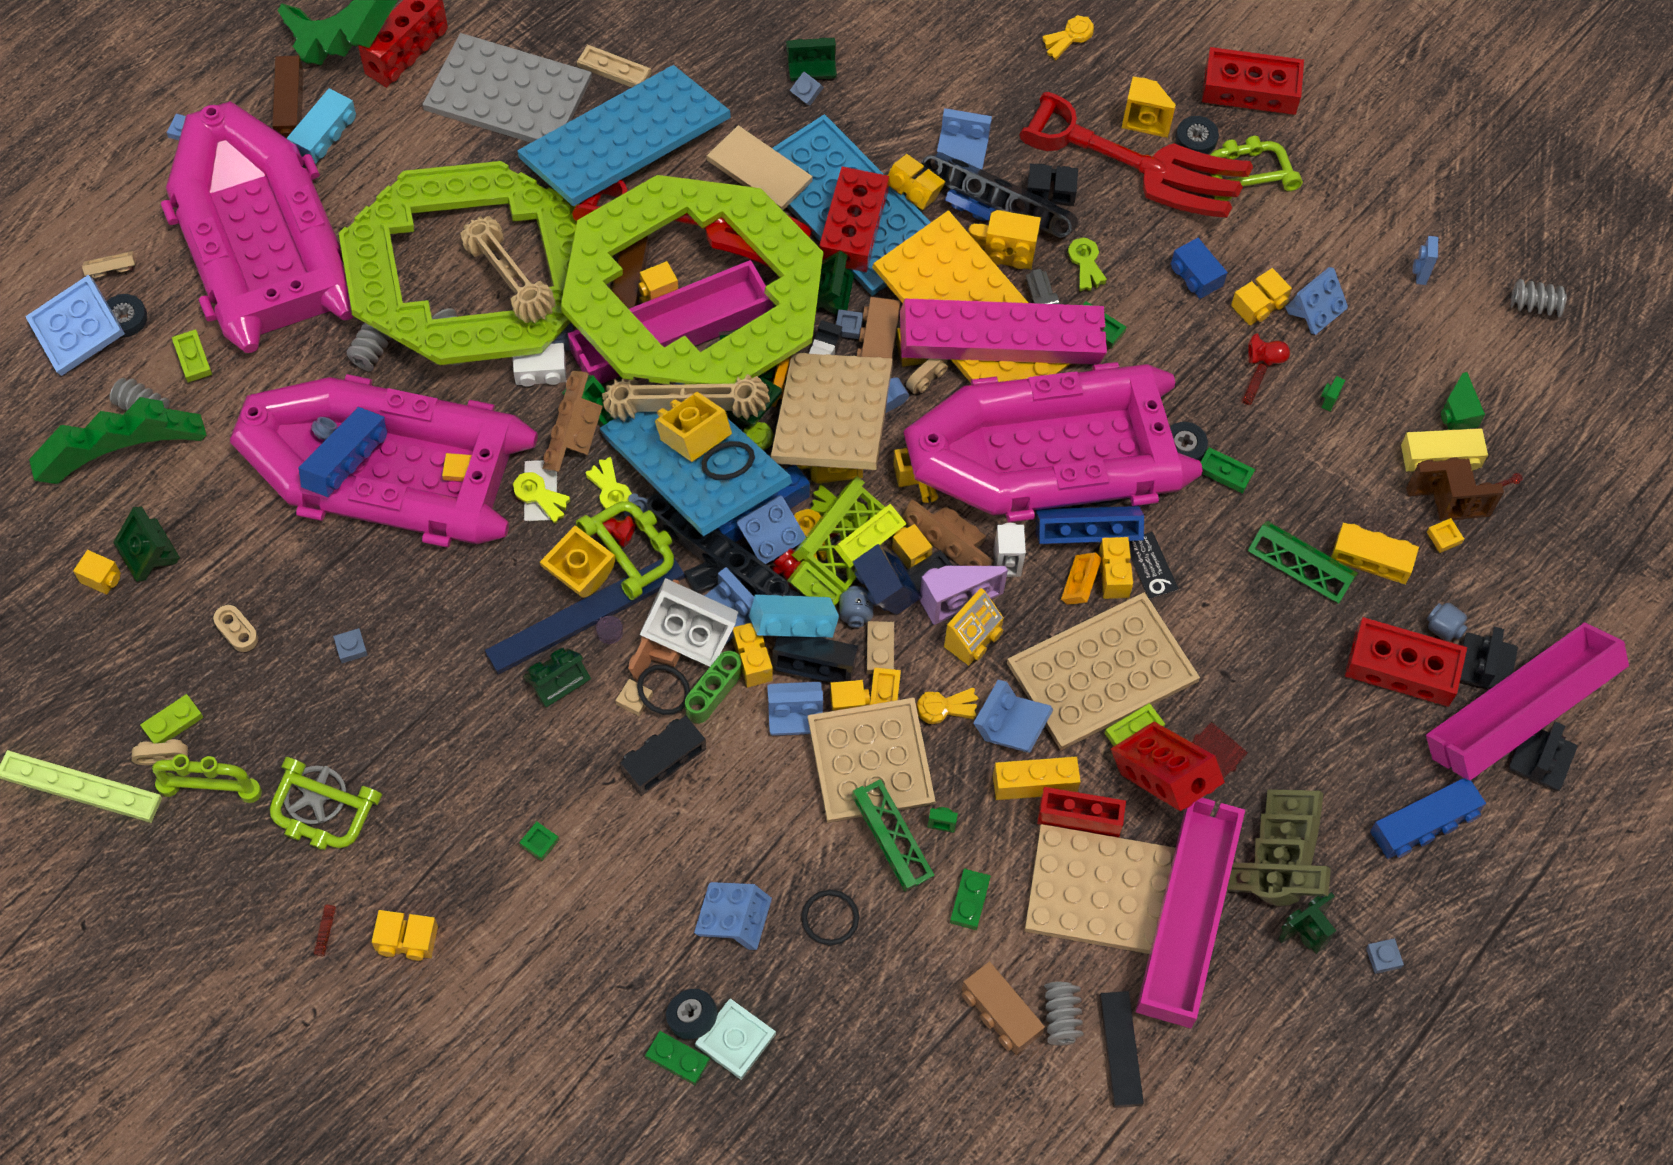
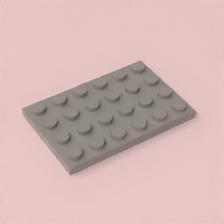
M460 33L423 103V109L532 143L572 120L592 79V72Z

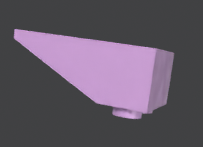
M944 566L940 569H930L922 576L920 588L922 598L919 600L933 625L955 616L980 588L986 591L990 599L1003 594L1008 570L1005 566Z

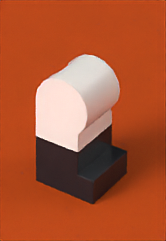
M821 320L809 354L835 355L842 341L843 327Z

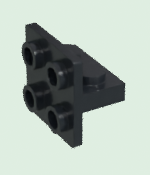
M1494 626L1489 635L1480 636L1469 632L1465 634L1463 646L1467 647V652L1460 678L1461 682L1491 689L1514 672L1518 646L1502 642L1505 629Z
M1555 721L1548 732L1541 729L1517 746L1508 768L1510 771L1548 788L1560 791L1578 746L1565 740L1566 737L1562 736L1565 725Z

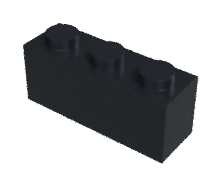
M778 636L773 649L772 668L775 671L832 683L851 681L856 665L858 645L819 637Z
M686 715L680 720L674 719L666 726V730L659 735L654 734L650 736L641 748L636 751H629L620 762L621 772L640 796H643L705 751L706 739Z

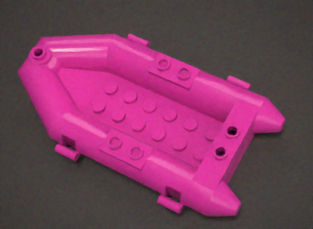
M232 101L219 105H208L200 111L186 115L166 185V192L170 200L162 201L161 206L169 225L180 224L208 296H201L199 298V303L206 320H218L222 333L227 340L245 353H252L259 347L261 334L329 311L342 320H349L354 316H352L341 247L312 182L313 179L320 176L312 155L306 154L302 157L296 144ZM173 207L178 208L176 214L174 212ZM211 303L217 304V305L215 306V312H214V310H213V308H212Z
M1118 362L1092 365V371L1050 374L998 382L996 376L971 379V385L961 387L903 431L915 480L993 516L1005 514L1008 523L1033 520L1035 518L1034 510L1130 498L1132 506L1155 504L1159 502L1158 494L1178 492L1202 475V464L1199 460L1178 453L1161 400L1162 396L1175 388L1174 375L1149 364L1119 367Z
M346 374L345 380L327 377L247 395L231 434L230 443L289 505L298 506L296 510L297 516L323 521L325 514L331 513L424 533L423 543L449 548L452 539L472 544H481L507 536L509 522L492 509L509 455L535 448L538 433L516 415L494 411V404L469 400L468 405L449 402L390 388L372 386V379ZM357 407L385 417L387 429L385 440L372 451L368 458H365L358 465L355 472L350 474L329 497L301 487L298 467L325 441L316 437L312 431L311 426L314 421H317L319 417H326L333 420L338 428ZM446 453L472 455L463 482L443 480L442 474Z

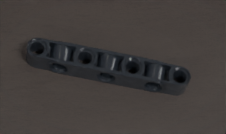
M934 152L921 161V164L924 166L921 171L924 173L929 169L946 181L944 185L996 210L1040 217V230H1044L1057 237H1066L1075 231L1078 226V219L1072 212L962 160L942 152ZM931 159L937 161L938 170L931 166ZM974 179H978L981 182V190L975 188ZM1017 199H1021L1025 203L1024 210L1018 208ZM1060 219L1068 222V230L1061 227Z
M660 493L649 497L647 507L656 517L657 523L655 525L662 531L665 530L674 541L716 571L720 572L727 567L753 596L773 595L777 592L783 593L779 596H791L788 582L783 577L775 573L764 562L723 533L715 529L703 536ZM736 564H743L740 567H734Z

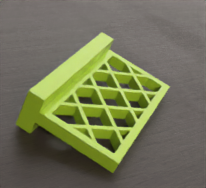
M858 476L844 487L792 554L799 562L802 559L807 561L842 593L856 579L855 571L857 569L855 565L850 568L846 562L834 563L832 551H836L834 549L836 545H831L830 534L840 533L842 541L846 538V533H853L861 526L860 516H870L871 519L885 508L884 505L862 487L865 482ZM859 496L867 502L869 510H858L857 499ZM853 516L855 528H845L843 517ZM817 551H826L828 563H821L814 557V554ZM835 568H846L848 579L845 583L836 576Z

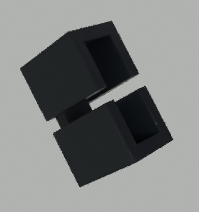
M1030 163L1027 191L1048 200L1050 183L1054 181L1053 203L1056 205L1074 206L1079 168L1057 166L1056 169H1052L1051 165Z

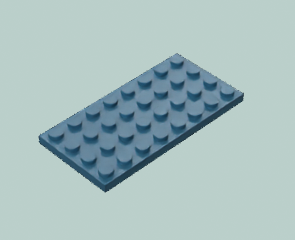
M672 65L517 150L519 158L572 206H575L731 118L728 108L676 66Z
M825 114L772 148L813 176L812 182L787 208L800 222L810 228L811 233L819 241L822 238L841 166L884 175ZM890 186L867 273L848 269L871 296L887 286L872 268L873 263L931 223L911 201L905 198L904 194H899Z
M675 383L674 385H684L685 383ZM636 412L635 419L628 416L624 422L617 418L599 428L602 436L703 536L792 484L791 476L729 419L732 434L719 444L729 441H740L748 444L754 450L755 456L752 466L744 474L729 480H715L708 477L702 471L701 462L706 453L691 462L662 442L655 424V420L659 418L657 412ZM741 447L723 448L715 452L708 459L707 468L715 474L726 475L734 473L743 468L748 462L749 453Z

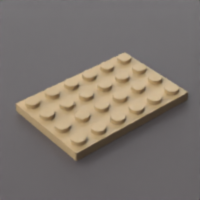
M793 354L790 360L771 458L777 464L876 470L893 359L830 354Z
M1145 592L1007 659V665L1028 699L1050 705L1053 708V712L1045 726L1060 751L1121 721L1149 703L1153 705L1199 682L1200 679Z
M1041 824L1024 932L1150 954L1175 848Z

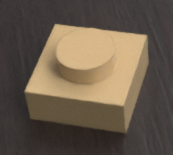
M629 679L615 700L616 705L640 716L646 706L638 695L637 683ZM643 686L644 694L648 701H650L653 691Z

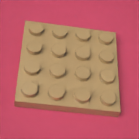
M915 698L808 715L807 719L827 823L863 817L851 796L852 792L861 786L866 787L879 779L882 780L898 811L935 804L936 801ZM876 788L867 793L873 805L881 807L883 796L880 790ZM885 802L884 808L890 810L887 803Z

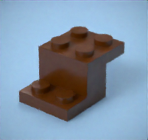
M1457 457L1449 458L1445 461L1425 460L1418 463L1406 487L1408 497L1433 494L1440 521L1450 518L1452 520L1490 517L1504 493L1502 483L1492 484L1485 482L1476 486L1469 458L1459 459Z

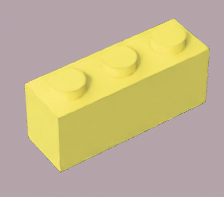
M1482 429L1407 432L1401 444L1406 472L1415 471L1418 463L1425 460L1445 461L1454 457L1459 459L1469 458L1472 470H1476L1483 466L1488 456Z

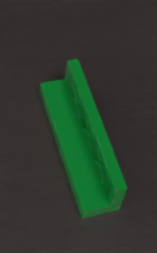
M1266 521L1261 526L1248 549L1252 554L1338 604L1358 575V572L1269 521ZM1263 536L1272 541L1273 552L1264 553L1256 548ZM1290 551L1295 554L1297 564L1289 567L1283 564L1280 553ZM1300 558L1304 559L1307 562L1302 563ZM1311 564L1316 566L1320 578L1312 580L1307 578L1303 566ZM1299 568L1300 573L1293 569ZM1336 578L1345 583L1338 595L1328 590L1327 579ZM1322 581L1323 586L1319 585L1316 582Z
M879 779L866 787L861 786L853 790L851 796L904 892L934 877L933 871L882 780ZM878 788L883 796L881 807L873 805L867 793ZM885 802L887 803L890 810L884 808ZM882 813L895 817L897 823L894 831L886 828L881 819ZM899 826L904 834L898 833ZM896 837L906 839L909 842L908 856L901 854L894 843ZM912 851H914L917 858L911 857ZM909 861L921 864L926 874L915 879L908 868Z

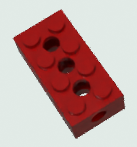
M403 0L393 9L370 48L362 45L358 46L365 74L387 88L400 77L407 67L412 66L416 59L424 51H427L439 36L444 35L448 28L443 0Z
M1210 47L1205 65L1202 102L1296 115L1302 94L1304 59Z
M841 166L819 248L823 251L822 261L834 253L842 251L847 254L845 268L867 273L888 196L889 176Z
M1362 617L1355 631L1345 677L1449 707L1458 692L1467 647Z
M1152 722L1111 748L1121 776L1179 811L1189 808L1194 802L1214 792L1217 787L1225 783L1215 755L1156 722Z

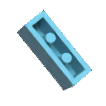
M329 88L287 139L296 144L302 157L306 154L312 155L316 164L320 158L326 155L328 148L333 142L340 138L343 130L354 121L356 112L353 100Z
M755 595L749 618L757 635L833 638L839 615L830 597Z

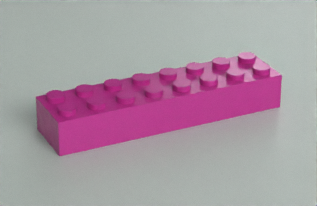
M749 260L632 307L629 310L665 348L684 335L696 346L718 337L719 332L732 331L745 326L773 309V302L764 293L766 285L752 261ZM579 330L568 333L570 350L578 366H581L582 372L594 375L600 384L620 377Z
M905 298L900 309L901 358L1100 364L1107 353L1106 332H1102L1105 328L1104 306Z
M1584 622L1426 734L1432 760L1448 769L1452 767L1453 772L1469 781L1629 667L1624 641Z
M1200 798L1184 811L1136 1008V1013L1187 1028H1192L1197 1020L1245 814V809L1221 803L1215 818L1211 817L1210 814L1214 808L1215 801Z

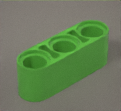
M725 651L720 654L687 695L685 711L686 716L692 723L700 724L705 722L740 679L742 674L741 658L736 652ZM728 664L735 666L732 670H726L723 667ZM712 684L720 686L716 690H710L707 688L709 685ZM696 704L704 706L701 710H693L691 707Z

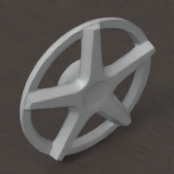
M310 766L305 768L302 774L303 776L310 772L319 771L320 774L316 781L323 784L326 783L328 774H330L339 782L341 791L346 792L345 783L341 776L328 766ZM293 784L284 800L288 813L297 821L305 824L324 823L335 817L344 805V803L340 802L338 807L325 817L323 804L331 798L295 785L303 792V796L290 806L289 794ZM309 805L313 807L317 820L304 819L295 812Z

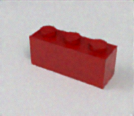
M1044 787L1040 800L1037 824L1119 838L1124 822L1126 800Z

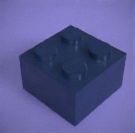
M877 544L853 561L857 569L855 571L856 577L869 590L867 593L869 600L873 605H879L884 611L888 610L898 615L922 598L899 556L885 547Z

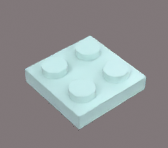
M729 999L718 1013L714 1026L696 1041L695 1047L742 1080L774 1038L776 1031L735 1001Z

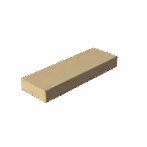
M590 45L586 46L577 61L579 68L629 87L636 86L651 75V68Z

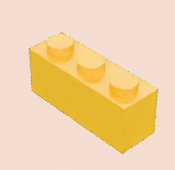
M1343 523L1337 535L1331 557L1346 566L1406 585L1412 573L1419 547L1412 545L1406 540L1387 537L1381 532L1362 529L1356 524Z
M1077 757L995 763L993 771L996 800L1041 797L1044 787L1078 792L1081 783Z

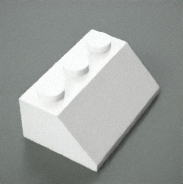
M665 578L640 635L707 666H711L723 650L736 624L738 611Z

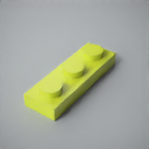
M889 504L838 543L834 549L851 568L854 566L853 561L875 545L882 544L905 526L906 522L894 507Z

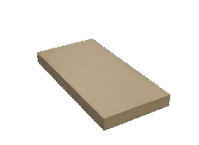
M739 125L707 155V161L743 186L761 188L782 210L813 179V176Z

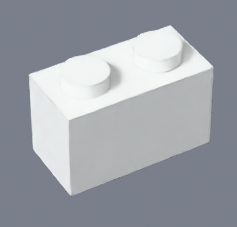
M564 343L550 344L541 354L513 357L516 385L532 386L545 383L555 385L566 382Z
M1015 523L997 525L993 548L994 566H1005L1008 570L1007 577H1021L1026 554L1024 525H1017Z

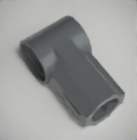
M1037 269L1032 270L1031 273L1026 275L1025 281L1031 297L1030 303L1060 304L1057 294L1052 291L1046 271Z

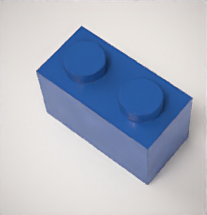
M1199 238L1174 250L1171 261L1172 269L1184 279L1188 289L1194 292L1199 299L1224 286L1227 271Z

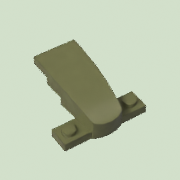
M1267 790L1266 813L1261 814L1260 838H1255V863L1233 862L1226 892L1253 893L1266 903L1275 906H1286L1296 903L1300 900L1301 895L1328 897L1331 868L1327 866H1311L1318 837L1324 793L1310 790Z

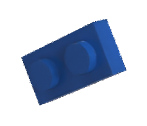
M953 189L948 191L945 199L952 203L951 206L961 211L967 210L973 213L972 216L981 221L990 220L991 213L996 211V209Z

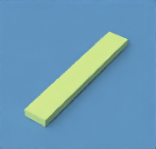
M8 750L0 764V779L152 823L162 800L160 794Z

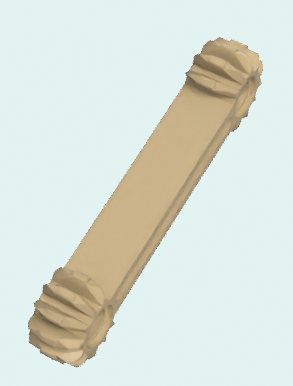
M479 216L477 220H471L470 224L464 225V230L460 234L465 250L473 254L474 257L484 254L515 293L511 298L515 315L525 323L531 320L536 323L538 319L542 318L545 320L546 314H552V308L556 304L551 288L548 285H544L541 281L535 284L529 282L500 245L504 238L501 231L502 228L496 219L493 220L490 216L483 219ZM492 251H496L502 259L498 260ZM516 277L523 287H519L513 278Z
M748 374L743 380L737 377L735 384L640 385L634 378L633 380L622 379L620 382L614 378V385H606L608 392L602 394L605 410L614 419L620 418L624 422L628 416L635 419L636 412H657L661 408L669 411L672 409L670 406L671 401L676 399L682 402L695 392H699L725 411H732L737 418L743 416L746 420H748L751 414L758 418V411H766L765 404L770 402L769 390L766 384L757 376L752 378Z

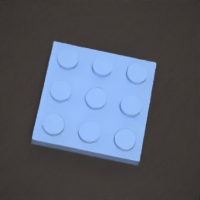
M89 275L25 316L54 369L61 376L125 334L95 281Z

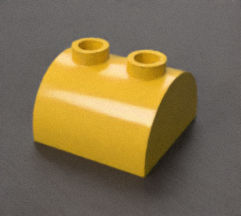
M574 526L540 561V565L579 596L586 598L597 591L608 578L615 564V555L577 526Z

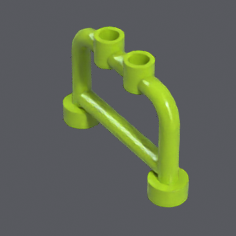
M1258 136L1249 137L1245 141L1246 145L1240 146L1237 145L1235 140H1228L1223 143L1222 149L1215 150L1210 154L1234 160L1244 154L1257 156L1263 151H1273L1278 157L1282 170L1226 180L1240 181L1242 187L1281 180L1286 191L1297 190L1303 184L1300 173L1293 171L1283 146L1273 141L1260 142ZM1211 174L1212 177L1223 179L1222 175ZM1214 196L1215 200L1229 201L1232 198Z
M621 501L591 518L584 515L576 520V526L589 536L597 533L609 551L615 555V559L629 576L628 579L621 583L622 589L629 599L634 600L642 595L643 587L667 574L672 569L674 555L669 548V545L672 544V539L665 530L660 533L657 532L653 526L657 523V520L650 510L643 513L636 504L629 501ZM621 512H629L635 518L637 527L647 534L653 548L660 552L664 558L661 565L641 576L603 525L605 521Z
M179 754L173 760H159L152 766L153 773L157 778L155 786L158 792L165 797L175 795L180 787L237 791L240 798L246 803L256 802L262 794L259 783L249 778L242 768L231 764L217 763L216 759L211 756L204 757L201 762L190 761L184 754ZM166 771H176V773L180 776H175L173 773H169ZM191 772L204 773V775L208 778L185 776L190 774ZM218 775H228L235 777L237 780L212 778H215Z
M285 757L281 768L286 771L270 806V815L274 823L286 829L284 835L300 841L301 836L312 839L310 845L321 850H326L327 845L343 848L354 843L359 836L372 804L378 805L382 794L362 786L358 796H354L304 777L302 774L306 765L295 759ZM291 785H297L357 808L358 810L348 833L343 837H337L321 829L310 827L300 821L283 816L281 807Z

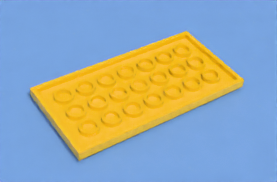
M949 210L874 262L872 266L902 303L905 298L1028 303ZM951 359L970 383L971 379L995 376L998 382L1059 374L1071 365V363Z

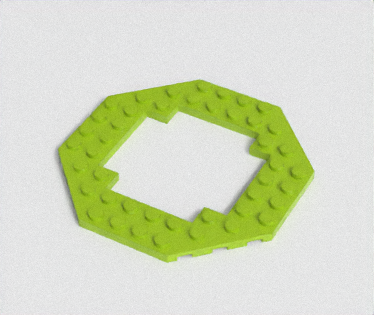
M502 161L405 170L397 176V181L392 186L388 185L376 196V201L370 207L366 206L354 218V222L348 228L344 227L339 232L352 316L439 365L541 354L571 323L561 311V302L577 224L572 213L577 205L572 206L557 191L539 186L535 179L520 172L517 174L510 170L509 165ZM509 203L512 221L537 219L552 282V287L549 288L553 292L556 304L552 308L553 313L545 315V320L541 318L536 323L532 320L525 323L515 315L513 310L432 319L428 300L403 303L390 234L414 232L412 213Z
M656 175L577 220L561 302V311L623 379L633 380L634 377L649 379V382L669 385L670 382L685 384H735L737 377L742 380L747 374L752 378L758 377L812 343L823 251L761 188ZM686 213L701 228L722 217L780 277L767 285L764 291L776 307L702 352L685 335L664 348L606 285L623 275V269L611 256Z

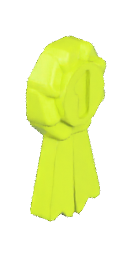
M608 457L606 460H599L602 473L596 466H593L592 470L586 471V477L602 490L600 502L605 509L615 503L628 501V497L632 493L626 485L616 482L611 457Z
M534 472L523 473L516 478L513 487L517 499L526 504L537 502L555 524L559 518L564 517V513L560 509L566 511V504L570 502L569 496L545 489L543 478Z

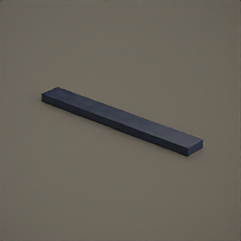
M664 558L639 570L638 572L641 574V576H643L644 574L661 565L664 561ZM674 558L672 569L667 574L643 587L642 595L634 600L626 596L621 586V583L629 578L627 576L486 649L485 653L499 675L659 592L665 578L671 581L684 579L685 574Z

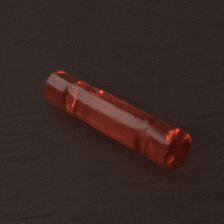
M1258 364L1242 400L1244 404H1252L1267 371L1266 365Z
M325 905L324 915L322 916L316 941L317 945L314 950V955L325 956L333 916L336 907L333 905Z

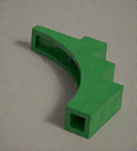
M353 0L336 15L316 21L310 19L300 8L283 3L280 5L278 13L283 18V22L293 32L294 38H296L293 48L300 56L301 61L307 64L322 65L328 54L346 56L352 45H362L370 48L398 0Z
M139 397L124 414L100 411L85 428L60 425L33 454L29 461L34 481L59 484L66 476L80 466L106 453L140 443L159 440L185 439L202 441L207 434L201 414L164 408L163 401Z

